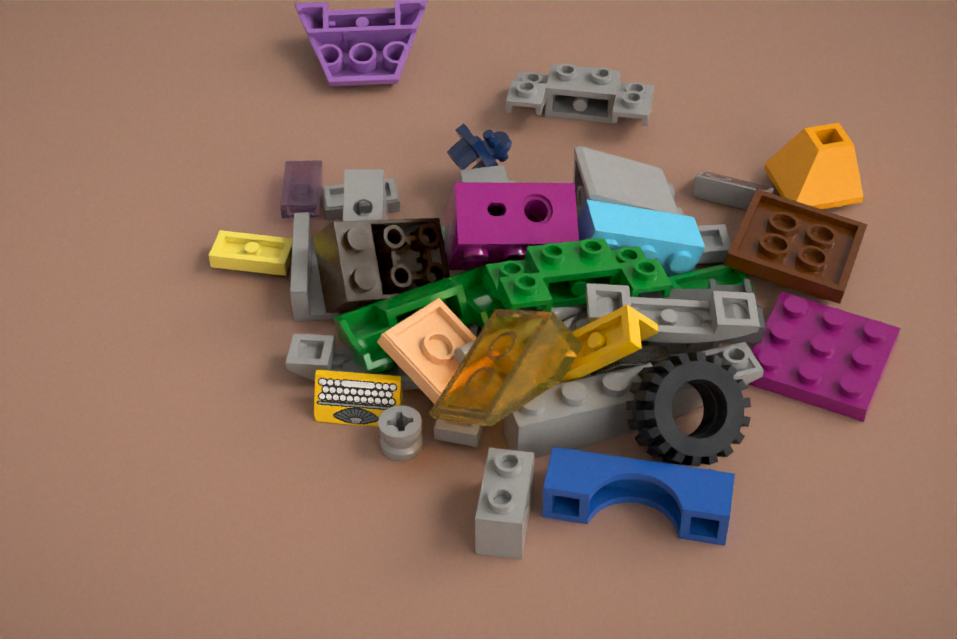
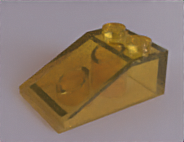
M495 309L429 414L434 419L491 427L561 382L572 368L574 360L583 344L554 312Z

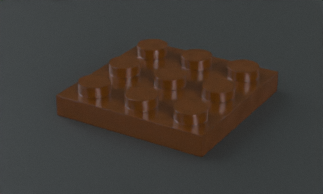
M756 189L727 253L724 266L775 282L780 286L790 287L814 295L819 299L840 304L868 224Z

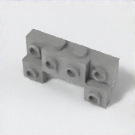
M552 64L549 75L537 72H517L515 81L512 80L506 99V112H511L513 106L536 108V115H541L545 105L546 117L604 123H617L618 117L643 119L642 126H648L649 116L652 113L655 85H646L640 82H620L621 70H611L606 67H580L572 64Z

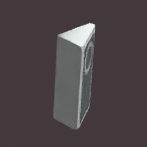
M703 171L695 177L693 197L747 210L756 189L774 194L775 188Z

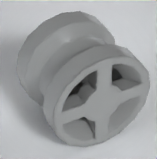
M403 405L393 406L382 412L378 420L382 454L394 461H407L419 455L423 449L422 418L420 413L412 407Z

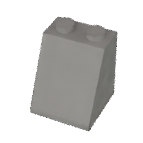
M583 146L574 147L573 183H575L577 219L586 199L683 215L682 208L675 205L673 184L667 183L662 168Z

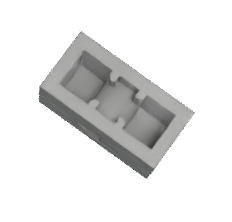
M489 448L475 516L476 554L522 559L534 489V452Z

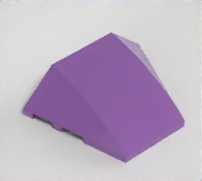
M394 0L395 8L329 10L328 2L294 4L329 86L396 84L399 82L428 0Z

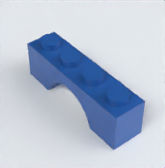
M552 447L543 486L542 517L588 524L599 511L608 506L619 503H639L655 508L663 513L672 522L679 539L725 546L735 474L713 469L673 465L666 462L660 463L624 456L592 453L578 449Z

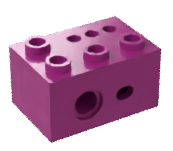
M455 182L444 209L446 257L449 270H470L481 265L485 266V264L501 263L509 260H525L526 247L579 241L575 183Z

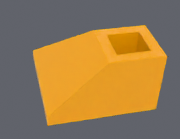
M839 122L804 128L765 163L764 170L781 197L818 209L841 207L862 203L863 201L855 147Z

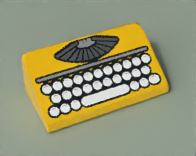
M316 370L314 418L316 422L378 427V420L383 411L393 406L403 405L401 376Z

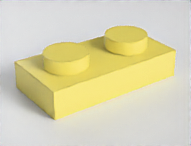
M220 230L208 255L210 267L286 276L292 262L293 238Z

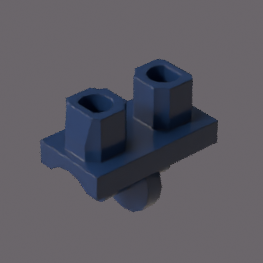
M463 123L455 130L461 139L447 151L452 161L461 170L467 168L475 160L477 164L473 168L499 166L496 160L504 162L508 159L509 155L507 152L512 146V141L507 133L503 131L493 133L492 130H486L483 133L484 140L482 141L479 136H473L468 127Z

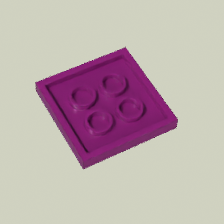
M782 292L765 324L766 328L762 342L756 343L752 350V353L764 370L763 377L749 383V385L864 422L898 341L901 328Z

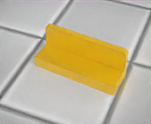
M625 305L527 354L528 390L582 378L642 349V341L659 333L658 324L629 305Z

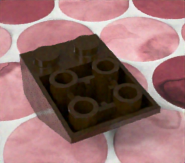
M439 218L333 221L313 235L326 313L350 312L450 277Z

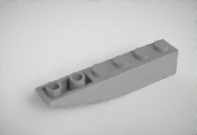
M746 342L701 351L705 352L706 356L716 355L722 358L721 365L731 364L737 370L733 378L735 380L743 379L746 385L763 377L764 370ZM643 364L505 395L502 432L510 449L534 452V458L550 455L552 447L573 449L638 432V430L629 429L627 420L633 419L634 415L633 410H626V401H634L635 394L629 392L632 382H641L642 379L637 374L643 367H652V364ZM685 383L677 390L672 402L673 418L703 406L700 394L692 385Z

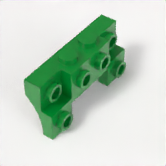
M589 238L581 241L526 247L525 260H509L501 263L485 264L483 281L490 299H499L507 309L510 317L517 315V308L536 306L537 310L543 309L544 312H551V308L586 304L585 288L587 283L629 286L630 297H638V293L660 291L663 297H670L672 283L658 259H647L640 246L611 250L605 238Z
M481 265L333 317L340 341L351 347L356 364L367 371L382 372L393 368L396 363L377 343L380 336L438 298L443 301L465 326L474 323L486 328V330H497L510 324L509 319L522 315L521 308H517V315L510 317L507 309L499 299H490L483 284L485 266Z

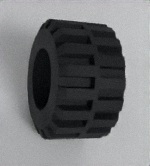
M705 352L671 354L668 357H660L651 361L652 367H643L637 374L642 379L641 382H632L629 392L635 394L634 401H626V410H633L634 415L633 419L627 420L629 429L638 430L640 433L634 438L638 445L648 446L647 454L653 458H662V462L670 464L710 465L718 462L717 457H728L734 452L730 444H741L745 435L740 432L741 427H749L751 418L744 416V409L751 407L750 398H743L741 392L747 389L744 380H735L733 378L737 370L731 364L721 365L722 358L716 355L706 356ZM685 383L692 385L698 391L704 407L700 425L689 435L684 434L677 427L672 416L673 398L677 390Z

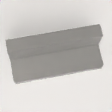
M309 212L294 213L290 286L294 321L333 320V317L342 315V312L326 313L311 231Z

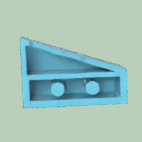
M586 199L577 219L579 241L589 238H605L611 250L640 246L647 259H658L668 277L692 272L705 249L696 221L691 216Z

